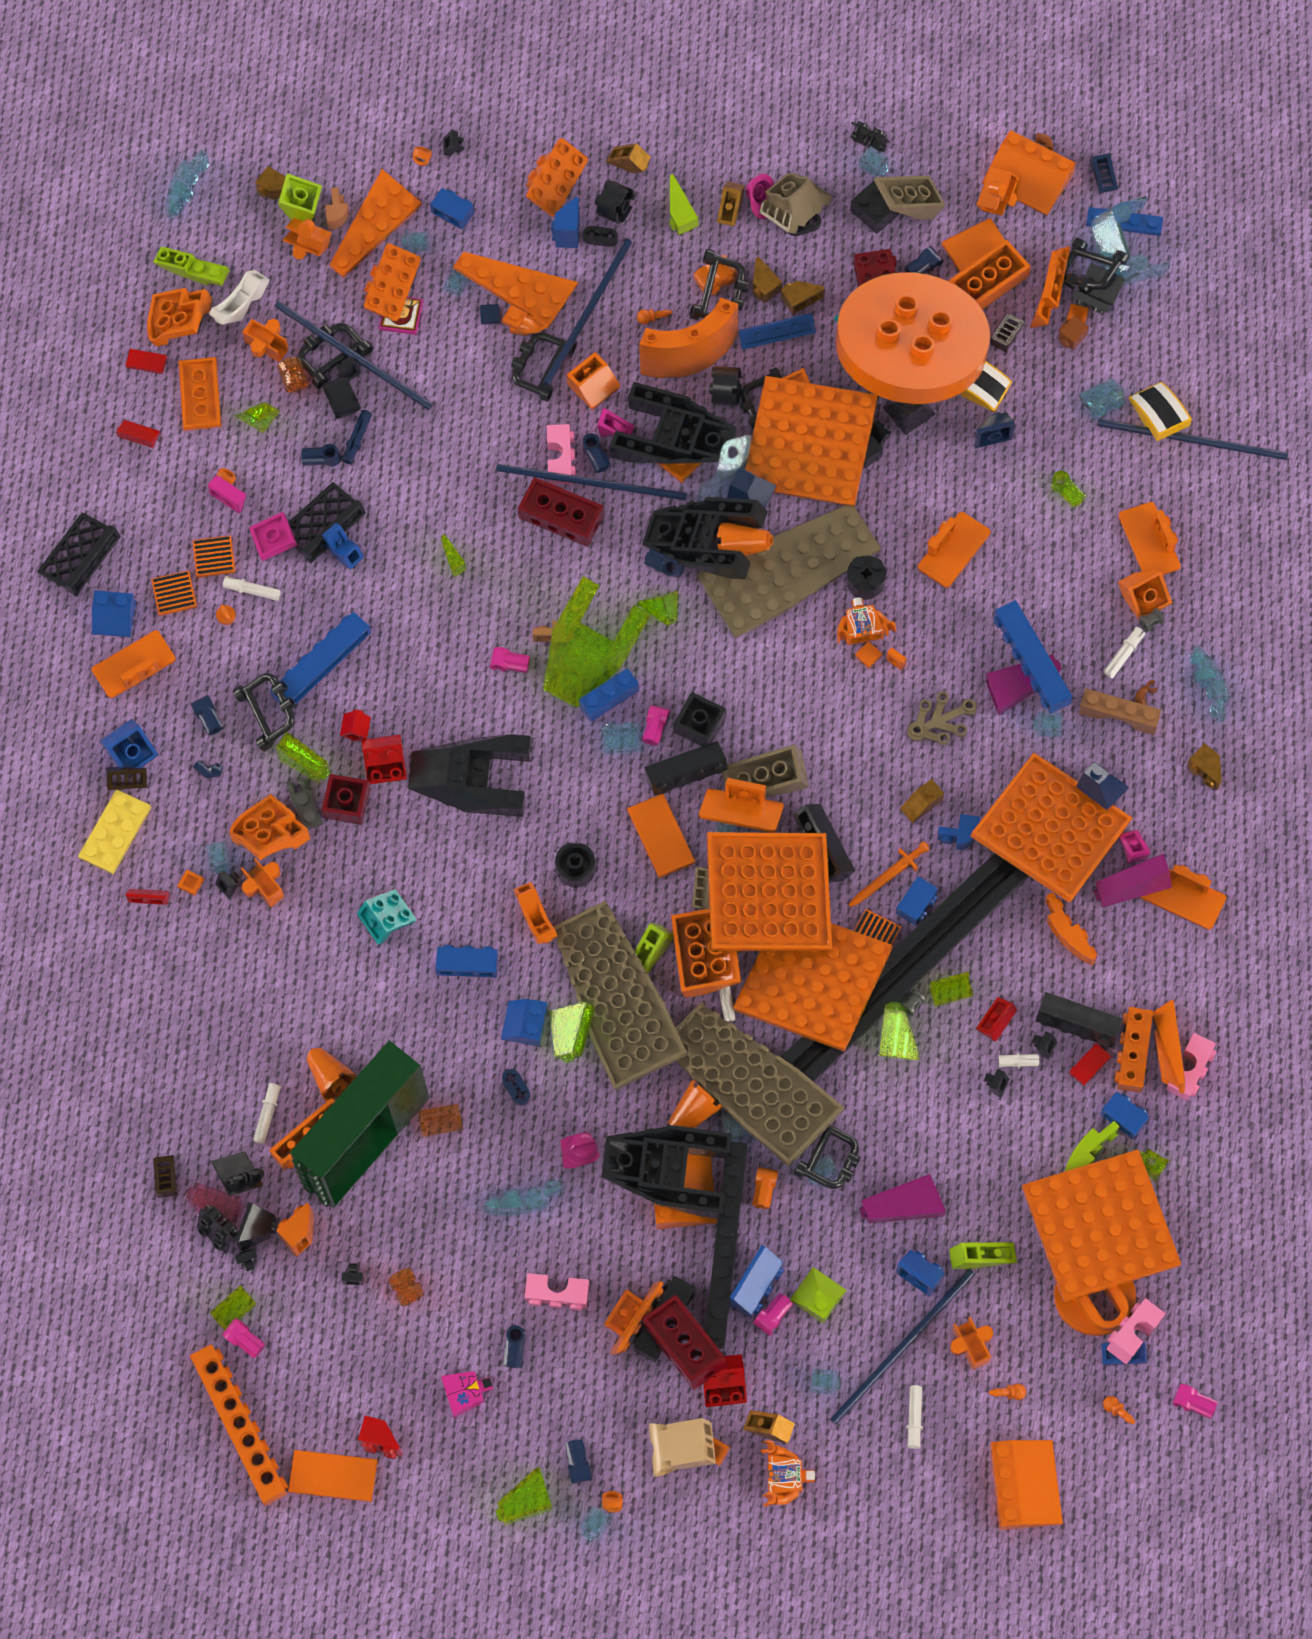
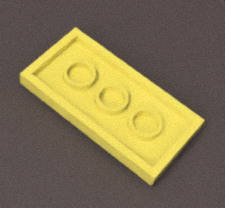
M116 790L79 853V859L114 875L152 808L151 805Z

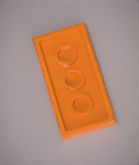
M216 357L179 360L183 430L221 427Z
M664 794L627 808V812L659 879L695 864V860Z
M294 1450L288 1492L372 1502L378 1460Z

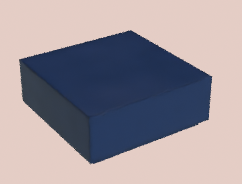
M499 304L480 305L481 324L500 323Z

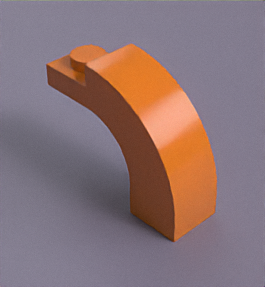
M532 882L513 889L519 907L536 943H548L557 937L556 931L543 909Z

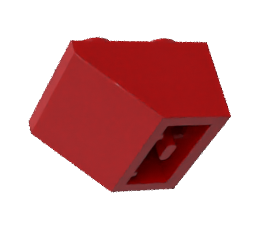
M401 734L362 740L366 776L370 785L407 779Z
M742 1354L725 1356L727 1367L703 1383L705 1407L747 1403Z
M365 1415L358 1437L361 1447L364 1448L363 1451L371 1454L379 1451L384 1453V1457L396 1459V1456L402 1457L403 1453L386 1421Z

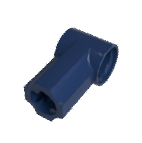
M929 246L920 253L917 259L906 265L904 271L906 273L925 274L928 271H934V268L937 266L940 267L944 260L932 246Z
M593 433L585 435L583 438V451L587 454L595 472L601 473L610 468L611 464L600 444L599 437ZM590 442L596 444L594 447L587 446V444Z
M329 443L323 447L302 448L301 451L303 466L326 464L334 467L341 461L338 448L334 444ZM329 454H334L332 457H327Z
M650 549L644 558L645 565L667 576L677 578L684 573V565L653 549ZM675 563L676 570L671 573L670 567Z
M209 695L190 703L208 736L219 733L224 729Z
M513 1325L507 1329L504 1367L521 1368L526 1335L523 1328L518 1325ZM514 1331H519L522 1334L521 1338L517 1341L510 1339V1335Z
M576 1439L565 1443L571 1484L592 1480L583 1440Z

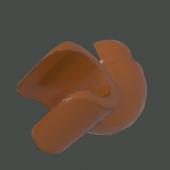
M1037 133L1035 141L1054 151L1051 138L1045 133Z
M1154 680L1148 681L1147 685L1137 691L1134 698L1136 703L1147 705L1145 700L1146 693L1154 694L1158 691V687L1155 689L1149 687L1155 683Z

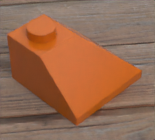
M1160 569L1133 573L1118 581L1122 596L1138 620L1140 616L1153 612L1154 608L1161 610L1173 603Z

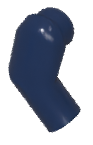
M199 760L193 766L205 778L219 777L223 772V766L220 763L207 767Z

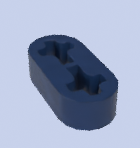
M506 1070L502 1075V1081L515 1104L519 1106L526 1105L530 1101V1092L516 1070ZM508 1075L516 1076L515 1086L510 1081L506 1082ZM517 1089H519L522 1094L526 1093L524 1100H521L520 1098L516 1099L518 1097L516 1091Z

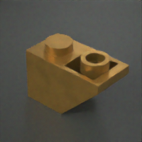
M1204 743L1189 758L1187 766L1192 774L1202 777L1204 783L1209 788L1218 790L1222 783L1220 755Z

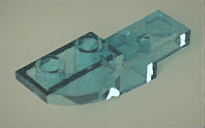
M200 150L190 163L183 160L175 172L166 199V212L169 219L172 220L174 216H178L184 203L192 199L193 190L191 185L196 183L200 172L205 171L209 165L208 155L205 151Z
M1198 645L1194 646L1192 653H1190V662L1196 668V671H1194L1195 682L1199 683L1200 688H1206L1207 699H1211L1212 706H1210L1211 717H1215L1216 723L1224 722L1226 712L1223 703H1228L1230 697L1227 685L1221 672L1209 655Z
M554 1179L545 1183V1187L540 1189L533 1188L527 1191L524 1196L520 1189H511L498 1199L494 1197L487 1200L485 1205L482 1206L485 1214L495 1216L529 1214L550 1207L548 1198L564 1192L565 1188L561 1179L558 1181Z

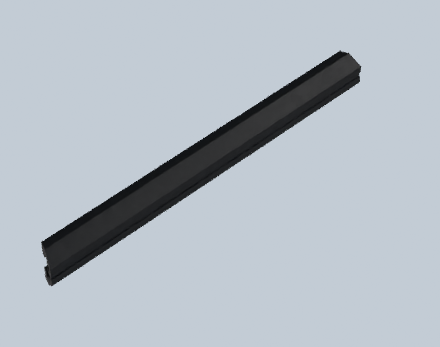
M994 853L891 951L845 1052L1016 890L1029 875ZM802 1036L781 1058L815 1082L845 1052Z

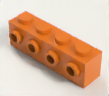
M1129 1007L1127 1013H1123L1122 1025H1125V1032H1121L1119 1044H1123L1122 1052L1118 1051L1117 1063L1120 1064L1119 1071L1116 1070L1114 1082L1118 1083L1117 1089L1142 1092L1153 1010Z
M330 1098L269 1150L272 1158L284 1171L294 1167L290 1152L335 1102L333 1098Z

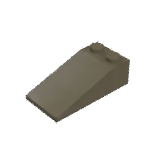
M930 176L875 177L874 179L885 202L892 211L919 220L934 219L946 206Z
M795 745L727 765L729 778L766 785V797L809 788L803 754ZM727 770L722 772L725 785L728 778Z

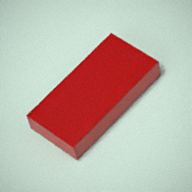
M130 348L125 366L130 369L163 374L167 355Z
M1096 1043L1069 1071V1074L1085 1086L1108 1062L1111 1055Z

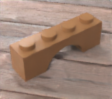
M1085 688L1078 714L1095 719H1118L1131 725L1134 730L1154 735L1162 710Z

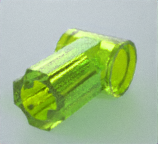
M1062 470L1055 472L1051 481L1052 490L1059 493L1074 509L1086 499V495L1070 480L1067 472ZM1056 480H1062L1064 484H1058Z

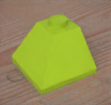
M287 173L278 205L290 220L293 218L302 221L305 219L312 220L322 185Z
M813 1267L792 1295L790 1301L824 1324L847 1290Z

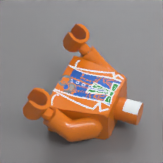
M855 598L851 601L853 608L847 609L846 615L839 622L837 627V643H840V640H846L847 645L884 639V630L886 636L889 635V631H895L896 633L895 622L889 621L879 610H875L873 605L864 606L862 598Z
M771 1440L762 1441V1443L767 1445V1449H762L761 1453H770L768 1455V1492L761 1496L766 1497L768 1502L764 1503L763 1506L768 1507L772 1504L786 1505L796 1499L799 1493L802 1492V1482H815V1470H802V1460L796 1454L784 1447L775 1445Z

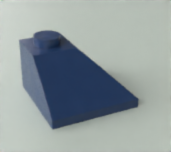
M1007 412L992 414L978 427L974 444L975 449L1012 440L1015 423Z
M739 467L730 484L727 498L759 500L766 508L777 486Z
M1095 762L1083 772L1076 785L1079 790L1106 810L1129 789L1126 784Z

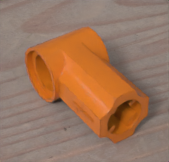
M758 1166L752 1206L760 1209L770 1208L773 1188L776 1187L778 1170Z

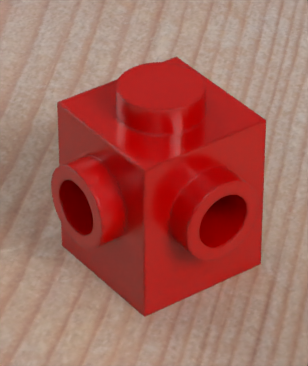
M357 709L344 713L340 736L355 742L367 739L371 717Z

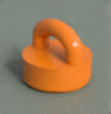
M421 146L414 147V162L420 166L427 165L432 156L431 150Z
M220 468L216 474L231 485L236 480L235 474L226 468Z
M221 604L216 611L218 622L222 625L233 623L236 618L235 610L231 606Z
M617 1491L605 1492L602 1495L603 1508L612 1513L621 1511L623 1495Z

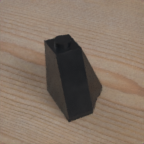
M890 401L882 407L905 435L936 415L928 404Z

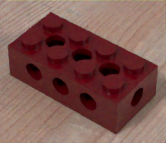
M534 477L518 507V517L521 520L589 547L604 517V506Z
M674 1295L642 1318L647 1332L693 1390L727 1367L725 1356L677 1295Z

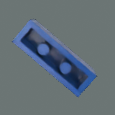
M627 668L580 698V708L590 722L637 693L639 691V682Z
M453 945L437 947V975L497 978V949L490 946H484L482 949L469 945L462 946V948H454Z

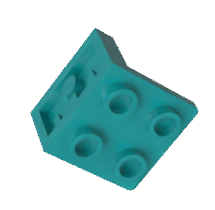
M395 889L365 900L357 912L358 917L378 945L385 942L392 931L416 921L415 916Z

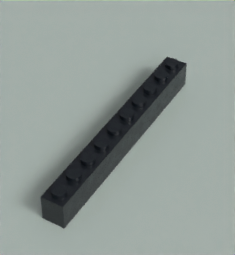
M732 1141L729 1157L725 1159L721 1193H725L723 1213L717 1223L705 1332L718 1349L725 1348L747 1156V1143Z

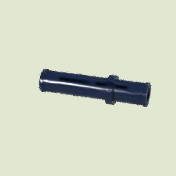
M361 410L352 435L346 442L347 447L341 458L342 462L349 465L353 463L356 452L361 448V440L372 417L371 412Z

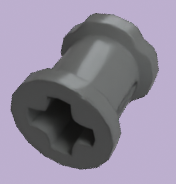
M1154 608L1153 612L1139 617V622L1146 632L1150 631L1155 625L1165 622L1158 608Z
M913 989L907 1000L900 1003V1007L910 1016H914L916 1009L921 1004H924L926 999L921 993Z

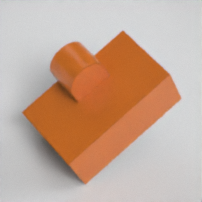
M990 167L976 206L984 212L1003 216L1006 206L1013 207L1016 204L1017 195L1014 193V189L1019 178L1013 172Z
M293 218L286 226L291 231L283 241L294 245L292 253L298 260L303 259L308 252L320 257L329 246L332 232L315 226L314 222L310 219L302 221Z
M251 319L242 331L245 343L250 345L254 357H262L266 354L280 362L289 350L287 339L279 335L281 327L276 319H270L265 326Z
M254 858L255 868L248 873L243 867L241 868L244 877L247 879L242 884L243 893L247 897H253L259 893L271 908L284 898L282 888L275 881L281 874L280 867L276 862H270L263 867Z
M971 1316L968 1317L966 1323L958 1327L956 1323L953 1324L952 1330L957 1339L951 1342V1353L955 1356L965 1354L972 1370L989 1363L991 1355L985 1343L989 1342L993 1337L992 1328L990 1326H982L977 1329Z

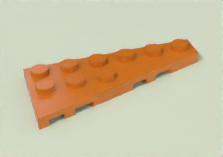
M381 169L330 262V267L344 278L422 206V202Z
M464 251L453 266L454 270L508 304L527 312L528 315L542 319L549 325L548 328L578 285L576 281Z

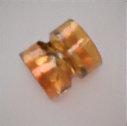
M287 358L278 364L277 369L286 392L294 393L308 386L309 382L305 372H303L304 368L300 358Z
M410 1267L398 1271L388 1279L392 1290L397 1291L396 1297L401 1306H407L425 1294L420 1283H415L416 1276Z

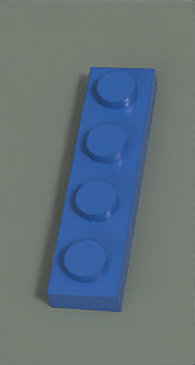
M1089 207L1086 226L1161 236L1163 217Z
M809 313L739 329L738 333L741 348L748 349L813 334L816 331L813 315Z

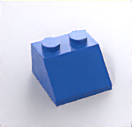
M579 197L573 198L555 213V220H551L552 241H555L556 247L578 248L580 224Z
M94 590L92 603L93 635L131 638L136 606L133 593Z
M130 719L100 741L118 767L141 768L158 756V753L139 724L133 719Z
M532 999L509 1001L501 1040L541 1047L548 1012L547 1002Z
M911 1249L899 1261L896 1269V1274L929 1297L945 1275L940 1265L935 1262L931 1264L926 1260L924 1254L917 1250L914 1252Z

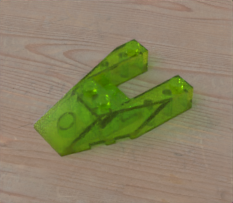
M584 576L577 583L552 630L543 690L575 708L580 706V698L605 683L621 668L651 615L633 605L613 641L580 622L600 585Z

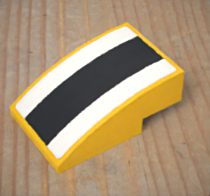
M986 361L980 376L968 389L961 393V396L995 412L1012 381Z
M1163 382L1128 397L1145 427L1149 428L1156 441L1191 425L1192 418L1187 410Z

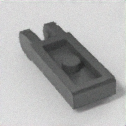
M297 777V782L302 791L297 793L294 792L292 782L290 780L286 781L291 794L290 798L301 823L308 830L323 825L309 789L306 788L302 777Z

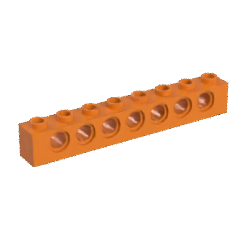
M210 1344L189 1355L262 1503L266 1506L287 1495L285 1489L288 1485L283 1476H278L276 1470L279 1467L274 1457L269 1458L267 1451L270 1449L265 1439L260 1440L257 1433L261 1431L256 1421L251 1422L248 1416L251 1414V1411L246 1402L242 1404L239 1398L242 1393L237 1384H232L230 1378L233 1375L228 1366H223L221 1360L224 1357L219 1347L215 1349ZM213 1364L218 1365V1370L215 1373H208L209 1366ZM220 1383H227L226 1390L222 1392L217 1391V1386ZM229 1401L236 1402V1407L232 1410L226 1409V1404ZM239 1419L246 1421L242 1428L235 1427V1423ZM247 1438H254L255 1442L252 1446H244ZM257 1456L264 1457V1461L260 1465L253 1464L254 1458ZM267 1474L273 1475V1480L269 1484L263 1483V1477Z

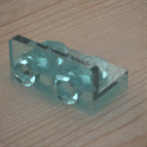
M1113 379L1079 394L1080 401L1089 409L1093 420L1126 404L1123 389Z
M626 722L623 725L609 723L601 726L603 755L642 752L640 723Z

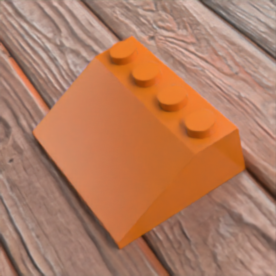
M1010 130L990 167L1013 172L1019 178L1014 189L1017 201L1048 216L1073 176L1076 162ZM990 167L982 181L983 184L985 183Z
M710 909L671 915L681 992L685 998L706 995L741 983L737 951H711Z
M688 1154L684 1188L715 1192L711 1157ZM654 1203L656 1229L718 1223L716 1218L701 1217L662 1207Z
M1052 1440L991 1442L989 1447L999 1530L1063 1525Z

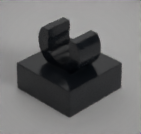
M451 130L443 138L444 155L450 156L454 152L460 153L464 150V147L459 146L464 139L458 137V131Z
M352 356L349 359L345 357L342 364H336L340 376L346 375L349 381L361 373L356 360Z
M877 420L873 422L870 434L882 446L890 436L891 431H888L884 427L885 425Z
M224 870L218 874L215 885L229 898L235 893L237 883H239L237 880L240 876L235 871L228 875Z
M1045 1031L1043 1037L1035 1035L1031 1041L1037 1047L1040 1055L1046 1059L1050 1058L1057 1044L1054 1035Z
M997 1069L995 1075L986 1073L983 1081L987 1082L986 1085L990 1086L989 1088L994 1095L1002 1097L1009 1078L1004 1071Z
M255 1248L235 1254L237 1264L244 1262L246 1271L255 1269L252 1259L257 1258Z
M349 1263V1272H342L341 1281L343 1285H364L363 1273H358L359 1266L357 1263Z

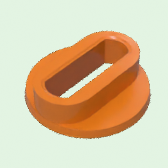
M1133 1281L1104 1290L1119 1313V1316L1112 1321L1103 1320L1088 1295L1063 1302L1056 1283L1054 1287V1302L1059 1315L1072 1329L1086 1335L1103 1336L1120 1329L1119 1325L1123 1319L1131 1317L1132 1313L1130 1311L1136 1304V1290Z

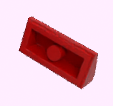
M124 420L116 433L120 438L153 448L160 431Z
M129 889L126 893V898L129 903L167 905L169 891Z
M997 997L976 1027V1030L996 1042L1017 1012L1016 1007L1013 1003Z

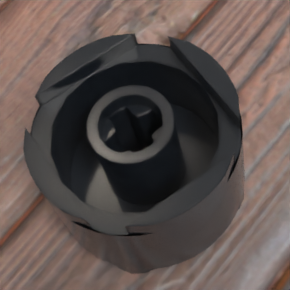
M607 180L601 195L598 194L595 199L597 215L617 224H620L619 222L623 223L632 210L633 206H630V202L635 199V191L617 182Z
M713 366L712 378L714 379L713 383L709 385L712 404L738 405L742 390L740 379H738L742 378L741 368Z
M346 375L322 386L337 419L361 410Z
M867 555L858 556L852 560L847 569L846 584L849 591L856 598L869 600L875 598L883 591L886 578L883 562L880 559Z
M567 843L556 854V873L562 883L572 888H578L588 884L593 879L596 871L595 857L587 845L583 843Z

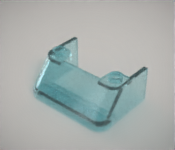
M1146 196L1113 206L1095 217L1090 226L1100 255L1112 258L1116 250H1120L1128 255L1129 260L1127 263L1120 265L1115 274L1124 277L1122 286L1165 275L1169 267L1168 262L1150 267L1146 257L1142 255L1131 257L1120 223L1129 220L1131 213L1143 210L1147 201ZM1102 263L1103 268L1108 270L1110 266Z

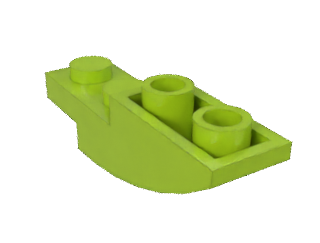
M162 246L153 261L154 264L171 273L209 286L210 283L222 286L230 272L227 266L199 260L193 254Z
M1113 1121L1100 1133L1092 1128L1073 1151L1065 1171L1094 1163L1095 1158L1091 1154L1097 1155L1103 1149L1102 1145L1106 1141L1111 1143L1118 1136L1117 1132L1120 1126Z

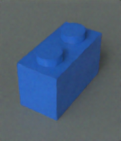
M441 188L430 203L431 213L462 230L474 214L472 202L466 198L462 199L452 190Z
M918 876L896 907V914L915 926L919 921L922 923L928 915L926 911L928 907H933L939 898L937 896L938 888Z
M1118 1092L1113 1095L1100 1114L1110 1123L1115 1121L1120 1126L1119 1130L1132 1140L1150 1117L1144 1108L1135 1106L1127 1095Z

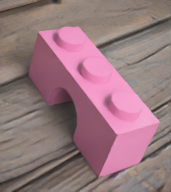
M570 424L547 425L548 450H558L562 453L560 458L548 460V472L576 476L575 466L571 465V460H575V449H571V443H574V431H570ZM549 480V483L553 485L572 484L569 482Z
M1193 1033L1183 1054L1194 1063L1193 1070L1184 1071L1185 1092L1181 1094L1179 1088L1171 1083L1168 1084L1166 1090L1187 1101L1190 1096L1195 1097L1200 1087L1196 1084L1199 1078L1204 1079L1208 1071L1205 1065L1207 1061L1212 1062L1217 1052L1213 1050L1216 1043Z
M527 1273L524 1298L525 1302H529V1305L541 1306V1303L549 1304V1307L560 1309L562 1306H570V1309L575 1311L587 1308L590 1287L588 1279L568 1278L567 1288L562 1292L555 1293L548 1288V1275Z
M1146 1298L1141 1304L1138 1302L1130 1311L1132 1313L1130 1318L1125 1317L1119 1325L1121 1327L1120 1331H1114L1108 1338L1110 1344L1106 1350L1126 1365L1143 1343L1135 1335L1134 1330L1142 1331L1150 1336L1166 1314Z

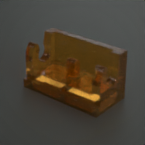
M459 1104L418 1111L423 1137L463 1130Z

